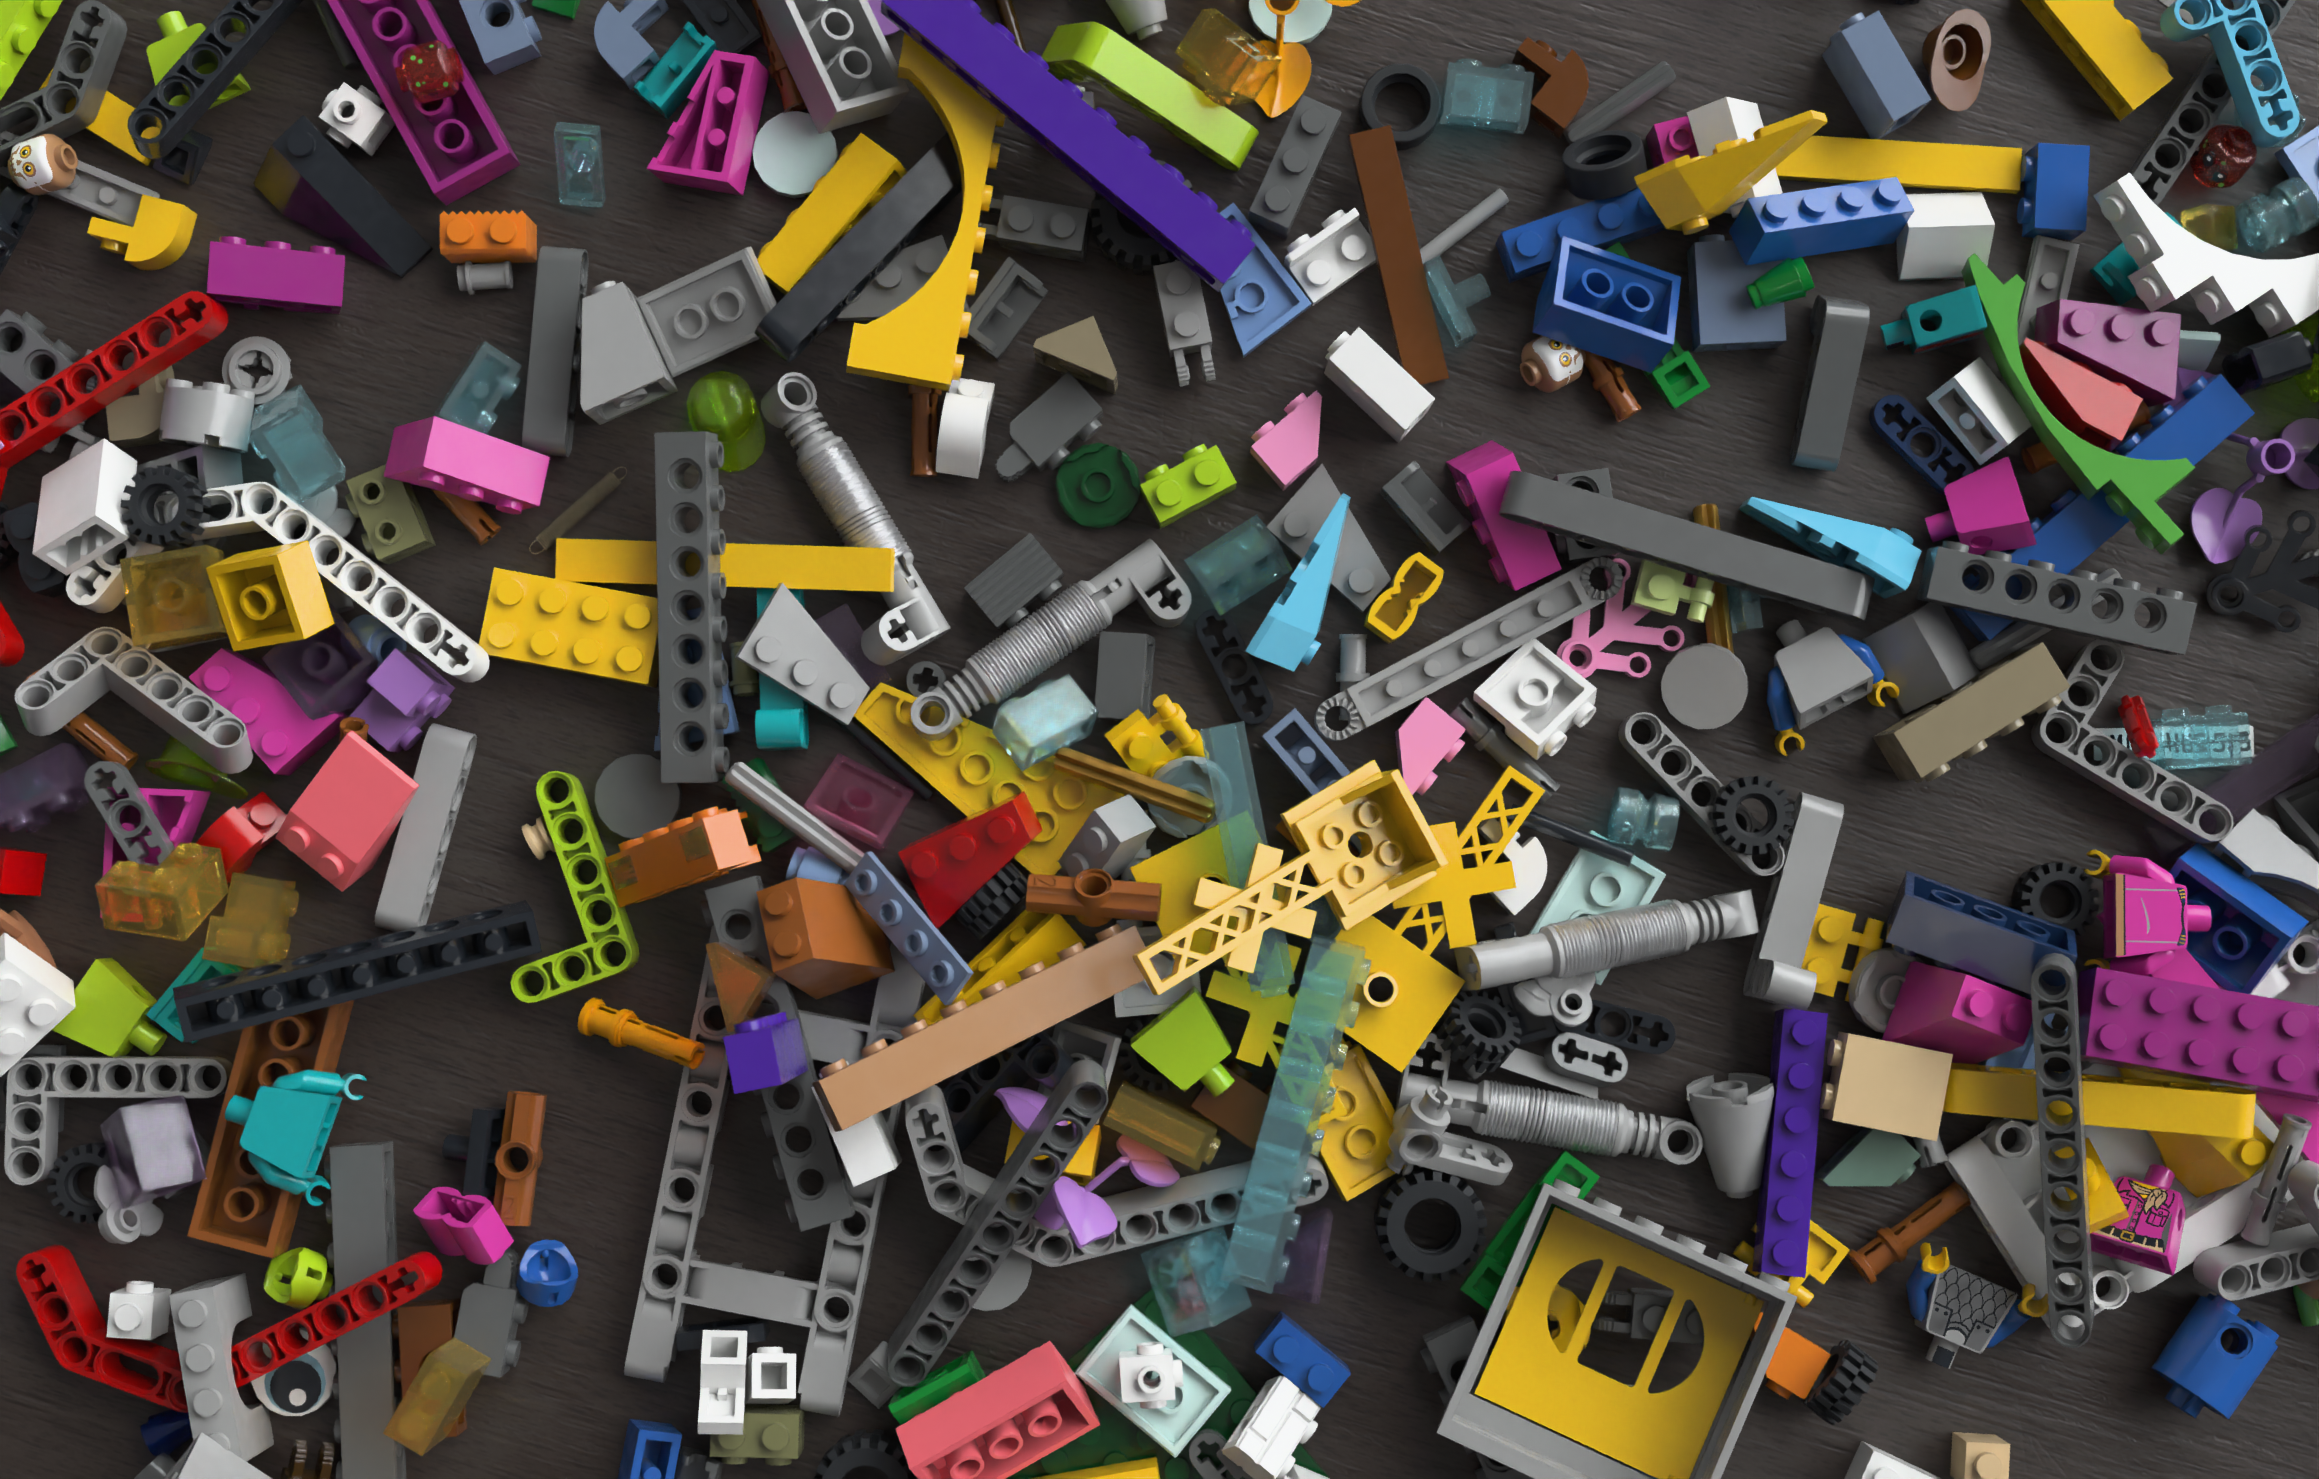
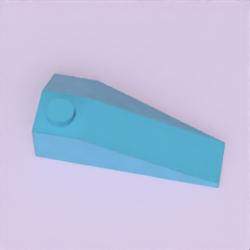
M1343 493L1308 548L1309 550L1291 575L1284 591L1275 601L1245 650L1249 654L1291 671H1295L1300 661L1308 666L1321 643L1314 639L1321 628L1350 503L1351 497Z
M1750 497L1744 501L1739 508L1740 511L1820 560L1873 577L1875 579L1873 592L1884 599L1906 591L1911 583L1922 552L1912 545L1914 542L1912 537L1896 528H1891L1889 531L1882 527L1755 497Z

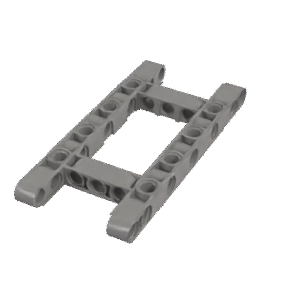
M744 914L734 916L729 924L730 933L740 940L746 938L751 932V921ZM713 925L689 1038L704 1043L705 1048L703 1051H705V1056L700 1066L695 1070L689 1069L686 1066L683 1068L626 1355L624 1375L661 1383L665 1382L670 1362H675L676 1333L683 1324L686 1304L810 1327L798 1393H802L800 1410L839 1417L844 1400L888 1172L853 1187L844 1163H842L854 1209L865 1217L866 1227L861 1232L850 1231L846 1227L844 1219L830 1224L821 1275L817 1281L784 1276V1271L776 1270L774 1273H766L742 1268L743 1263L738 1262L725 1265L700 1260L697 1250L693 1249L698 1223L705 1214L714 1165L710 1164L716 1135L722 1129L731 1080L727 1079L729 1065L723 1037L734 1034L733 1025L741 1023L739 1011H731L727 1001L725 986L731 983L727 968L720 969L714 955L713 944L719 942ZM891 943L890 951L895 972L879 977L870 1023L798 1009L812 1059L834 1063L844 1058L849 1064L863 1058L860 1049L883 1038H890L896 1042L903 1038L900 1032L901 1029L918 1021L913 1015L921 1007L925 981L893 943ZM755 956L747 957L741 965L742 975L749 981H751ZM756 1002L753 1007L755 1018L775 1014L776 1012L773 1004ZM715 1005L723 1007L728 1012L729 1021L724 1029L714 1028L709 1021V1012ZM697 1091L705 1092L711 1098L712 1107L708 1114H700L692 1106V1097ZM902 1101L881 1111L893 1140H895ZM679 1177H685L693 1183L695 1193L692 1199H683L676 1193L675 1183ZM660 1264H669L676 1269V1284L668 1285L660 1280L658 1276ZM832 1297L844 1299L849 1306V1314L843 1318L833 1316L827 1308L828 1300Z

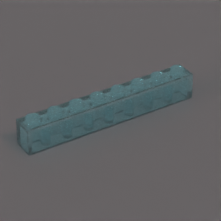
M1313 934L1222 1266L1220 1280L1272 1294L1275 1282L1282 1284L1284 1282L1290 1260L1289 1257L1282 1256L1287 1239L1292 1241L1296 1239L1301 1215L1294 1213L1298 1197L1307 1198L1313 1173L1306 1171L1310 1154L1319 1155L1325 1130L1317 1128L1322 1112L1330 1114L1336 1093V1088L1329 1086L1333 1069L1342 1071L1348 1045L1341 1044L1345 1027H1354L1360 1003L1352 1001L1357 984L1365 986L1372 960L1364 958L1365 947Z

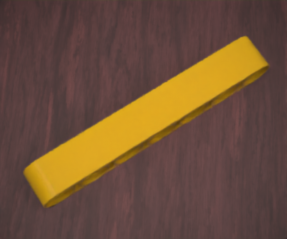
M1951 1063L1943 1111L2038 1121L2036 1072L2034 1069ZM2082 1074L2084 1125L2240 1139L2253 1137L2256 1092L2253 1090L2231 1086ZM2057 1100L2049 1104V1108L2057 1115L2064 1116L2073 1112L2070 1105L2064 1101Z

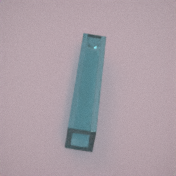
M1244 721L1200 730L1230 886L1241 890L1245 887L1255 843L1269 846ZM1275 885L1272 899L1279 900L1277 886ZM1268 928L1263 932L1254 972L1252 974L1248 973L1251 992L1261 990L1262 998L1288 993L1287 985L1295 984L1286 932Z

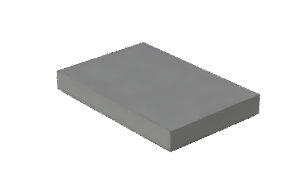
M752 247L744 248L636 298L637 304L672 378L760 339L755 335V330L761 320L777 304Z

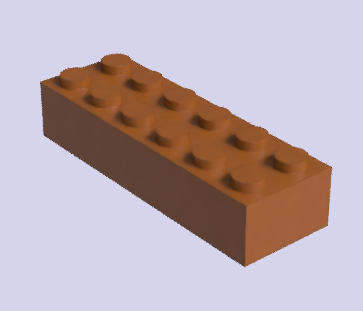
M354 1000L243 1028L188 1231V1237L269 1258H274L288 1252L303 1193L295 1195L269 1185L262 1179L248 1160L249 1151L239 1146L245 1126L227 1121L225 1119V1111L234 1095L254 1101L260 1086H272L280 1076L308 1069L335 1073Z

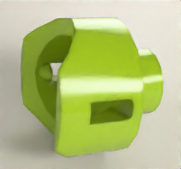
M299 1247L271 1260L265 1274L264 1290L275 1301L302 1310L310 1306L314 1300L321 1301L328 1295L333 1284V1276L327 1272V1260L323 1254L305 1247ZM282 1277H286L291 1280L290 1284H285L279 1281L282 1279Z

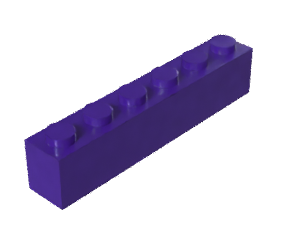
M1786 1008L1775 1011L1769 1074L1770 1084L1773 1083L1775 1093L1762 1182L1759 1188L1752 1268L1754 1272L1761 1273L1763 1271L1768 1274L1805 1278L1828 1013Z
M786 1012L734 1024L735 1033L723 1037L734 1094L781 1085L808 1071L799 1019L787 1020Z

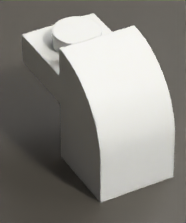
M960 378V381L952 380L949 393L946 392L941 415L936 472L978 479L985 452L987 423L994 398V383Z
M1495 818L1486 819L1477 827V831L1489 844L1497 843L1501 837L1500 824ZM1518 832L1515 833L1500 855L1505 860L1504 862L1512 861L1516 888L1489 892L1500 906L1512 916H1515L1538 894L1547 874L1546 854L1539 840L1535 836L1530 837L1520 846L1516 842L1520 837Z
M703 1330L698 1434L743 1435L747 1331Z

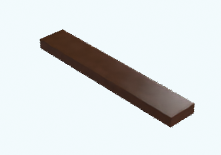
M1391 125L1350 134L1347 138L1400 366L1420 385L1447 379L1449 375Z

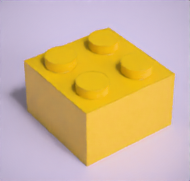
M308 540L237 553L206 567L233 651L303 640L335 624Z

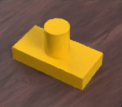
M2088 1137L2085 1139L2090 1233L2128 1218L2129 1214ZM2069 1146L2053 1152L2060 1158H2071L2075 1155L2073 1149ZM2064 1187L2070 1201L2077 1198L2076 1193L2072 1189Z

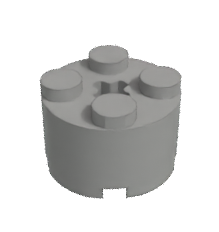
M168 378L166 379L159 440L187 447L189 445H205L238 453L248 452L255 393L230 389V385L203 382V386H193V382Z

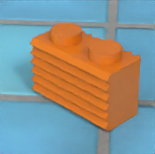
M479 210L475 214L469 211L466 215L462 211L458 214L452 211L449 215L443 211L440 214V254L451 263H465V261H471L472 263H501L505 261H510L511 263H536L537 225L522 210L518 214L514 210L510 214L505 210L501 214L495 211L492 215L488 211L482 214Z

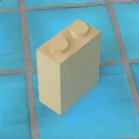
M1839 1032L1837 1040L1833 1039L1831 1041L1827 1055V1064L1832 1066L1829 1083H1824L1821 1089L1820 1108L1824 1109L1823 1118L1937 1141L1953 1054Z

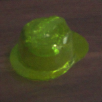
M726 371L712 372L700 378L691 388L687 400L688 416L693 431H706L718 434V441L722 442L724 448V463L718 469L728 472L741 471L755 464L763 453L766 437L764 425L749 385L737 374Z
M171 735L159 759H150L145 763V768L151 773L171 781L196 785L231 798L247 799L248 793L244 788L227 778L228 773L217 770Z

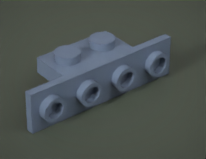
M866 852L844 885L944 1005H951L974 972L874 853Z

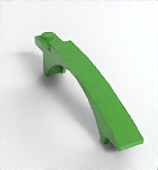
M1974 253L1967 259L1961 271L1965 286L1976 285L1987 323V328L1983 331L2003 379L2039 439L2088 501L2103 490L2107 495L2105 500L2109 507L2121 517L2125 515L2136 527L2135 533L2139 540L2149 549L2155 548L2162 555L2184 533L2156 502L2182 482L2195 467L2187 458L2142 460L2110 453L2086 442L2064 427L2040 401L2031 386L2022 363L2018 343V313L2026 283L2016 274L2003 285Z

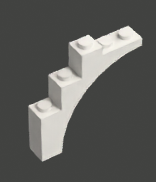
M2130 173L2093 195L2101 207L2103 215L2110 221L2123 241L2126 251L2133 257L2140 268L2129 275L2128 278L2135 287L2138 297L2146 304L2151 313L2189 291L2196 302L2197 308L2204 314L2210 325L2249 305L2258 323L2264 328L2268 336L2272 337L2298 324L2319 310V253L2292 260H2261L2232 254L2208 244L2171 220L2149 199Z

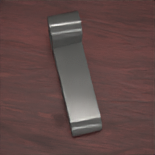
M1817 295L1810 318V332L1814 335L1790 450L1791 465L1835 472L1837 469L1870 319L1869 306L1861 301Z

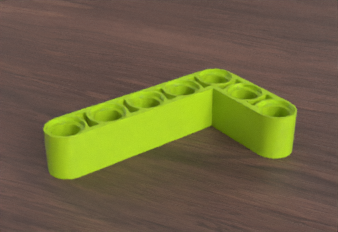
M1090 21L1057 26L1041 55L1049 65L1047 71L1059 81L1067 79L1072 83L1096 82L1212 161L1229 170H1240L1259 134L1258 130L1250 123L1102 24Z
M551 771L544 774L537 782L536 795L587 943L518 968L512 975L511 989L516 998L526 1003L545 1001L626 972L634 967L639 958V947L625 907H619L604 859L607 855L582 784L573 774L560 771ZM558 779L566 781L569 787L568 796L561 803L555 802L550 794L552 784ZM576 819L583 827V835L578 842L572 844L566 839L564 830L568 822ZM586 860H591L596 865L598 872L596 879L590 884L582 882L578 873L580 865ZM601 900L608 903L612 911L611 919L604 925L597 923L592 913L596 903ZM614 941L621 943L626 950L625 960L619 966L613 965L607 958V949ZM573 956L579 957L585 965L584 975L579 980L569 977L566 971L567 962ZM532 971L541 974L544 980L543 989L537 995L529 992L525 983L526 977Z

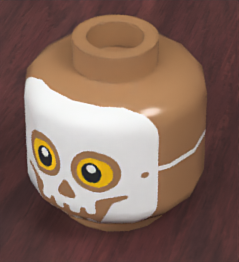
M42 134L18 143L12 148L8 160V171L13 182L18 187L33 195H44L67 188L73 183L78 159L74 149L60 137L54 134Z
M1540 336L1527 343L1522 350L1521 375L1528 385L1535 386L1540 391L1551 393L1581 376L1583 363L1586 360L1585 350Z

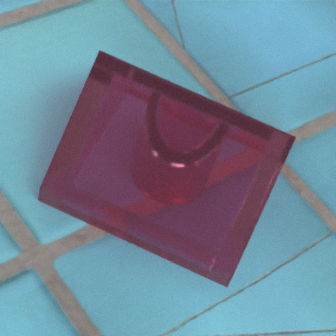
M838 753L803 808L820 821L876 849L886 851L915 791Z

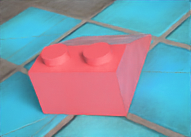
M350 731L292 806L275 838L343 892L374 867L420 785L354 731Z

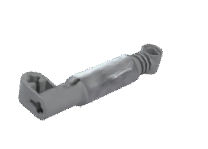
M786 373L764 394L761 400V410L764 417L775 427L782 430L788 429L784 433L786 438H793L790 442L793 448L799 447L796 450L798 456L796 464L799 471L802 472L801 475L804 476L806 483H809L810 490L813 491L815 498L822 505L821 508L824 509L826 516H829L830 523L833 524L834 529H837L836 533H839L842 542H845L844 546L895 549L894 592H880L890 611L867 628L861 637L862 650L870 661L884 666L892 664L947 633L951 627L914 568V556L911 553V549H909L907 542H904L905 539L902 538L898 527H895L896 524L893 523V519H890L891 516L888 515L885 506H882L883 503L878 498V494H875L876 491L873 490L874 488L869 483V479L862 472L863 469L860 468L858 461L853 457L854 454L849 450V446H847V443L844 442L841 436L834 435L832 430L826 432L829 425L826 421L821 422L824 418L821 412L815 413L818 407L815 404L817 391L814 384L801 373ZM901 627L904 634L899 638L891 639L889 635Z
M1151 539L1146 540L1091 580H1080L1076 584L1074 583L1073 586L1067 588L1059 596L1052 598V601L1045 603V607L1041 606V610L1037 609V612L1028 615V618H1024V621L1021 620L1020 623H1017V626L1014 625L1013 628H1010V631L1007 630L1006 633H1003V636L1000 635L992 643L985 645V648L978 650V653L971 655L965 662V668L960 671L962 677H959L957 674L951 677L953 680L952 684L947 680L942 683L944 686L943 690L938 686L931 692L920 695L911 707V721L915 732L920 737L929 741L945 738L954 727L963 722L962 715L966 718L972 716L970 710L979 711L981 709L979 703H982L984 706L989 703L998 704L1004 698H1008V695L1015 693V690L1018 691L1019 688H1022V685L1025 686L1026 683H1029V680L1032 681L1033 678H1036V675L1039 676L1040 673H1043V670L1046 671L1050 666H1054V663L1059 662V659L1068 656V653H1072V650H1076L1078 646H1082V643L1085 644V641L1092 639V636L1099 634V631L1106 629L1107 626L1112 624L1113 616L1135 600L1139 602L1155 624L1164 628L1175 627L1181 624L1187 617L1191 605V592L1156 543ZM1168 578L1170 583L1166 585L1164 595L1168 599L1174 597L1178 599L1175 607L1176 610H1173L1170 606L1163 609L1160 607L1162 601L1160 591L1149 598L1145 593ZM932 706L941 708L945 713L944 721L937 726L925 725L920 717L926 708Z
M1747 889L1708 897V899L1704 898L1688 903H1681L1676 899L1647 903L1646 905L1623 908L1622 910L1619 909L1606 913L1603 912L1602 914L1589 915L1588 917L1584 916L1573 920L1550 923L1548 926L1541 927L1536 934L1481 941L1475 945L1453 949L1458 975L1466 981L1461 990L1466 991L1500 986L1530 978H1539L1544 975H1548L1552 979H1563L1576 975L1579 976L1580 974L1613 969L1614 967H1623L1628 964L1631 965L1648 960L1651 961L1652 959L1679 955L1688 951L1691 945L1696 943L1701 944L1716 939L1721 940L1758 933L1760 930L1752 891Z
M1432 1031L1419 1049H1424L1427 1042H1432V1047L1439 1052L1438 1057L1430 1058L1428 1063L1430 1068L1440 1070L1439 1078L1409 1073L1410 1065L1423 1067V1059L1416 1053L1400 1074L1395 1112L1400 1107L1409 1104L1412 1098L1424 1096L1427 1087L1430 1085H1436V1091L1433 1094L1435 1096L1440 1086L1446 1089L1453 1097L1451 1106L1447 1108L1450 1115V1123L1469 1126L1474 1133L1481 1135L1498 1136L1503 1139L1511 1138V1140L1515 1139L1516 1141L1520 1139L1521 1142L1525 1140L1526 1143L1531 1142V1144L1536 1143L1542 1146L1545 1144L1546 1147L1549 1145L1555 1148L1558 1146L1559 1149L1562 1147L1563 1150L1567 1148V1150L1584 1151V1153H1593V1155L1601 1154L1606 1157H1616L1620 1153L1626 1154L1630 1149L1631 1155L1637 1156L1641 1151L1642 1157L1648 1158L1650 1153H1652L1653 1159L1670 1161L1677 1165L1693 1162L1700 1155L1703 1147V1138L1700 1131L1690 1122L1678 1117L1658 1116L1656 1121L1654 1114H1648L1645 1119L1644 1113L1637 1112L1634 1117V1112L1627 1110L1624 1104L1608 1102V1100L1604 1101L1603 1099L1600 1101L1599 1098L1596 1100L1586 1096L1583 1098L1582 1095L1580 1097L1573 1094L1570 1096L1569 1093L1566 1095L1565 1093L1552 1092V1090L1545 1091L1544 1089L1540 1091L1539 1088L1535 1090L1534 1087L1530 1089L1529 1086H1514V1084L1497 1083V1081L1493 1082L1492 1080H1482L1480 1083L1475 1084L1447 1079L1451 1051L1447 1050L1444 1052L1440 1046L1444 1040L1437 1039L1436 1033ZM1676 1130L1686 1131L1688 1136L1686 1147L1679 1152L1670 1151L1668 1147L1669 1135Z

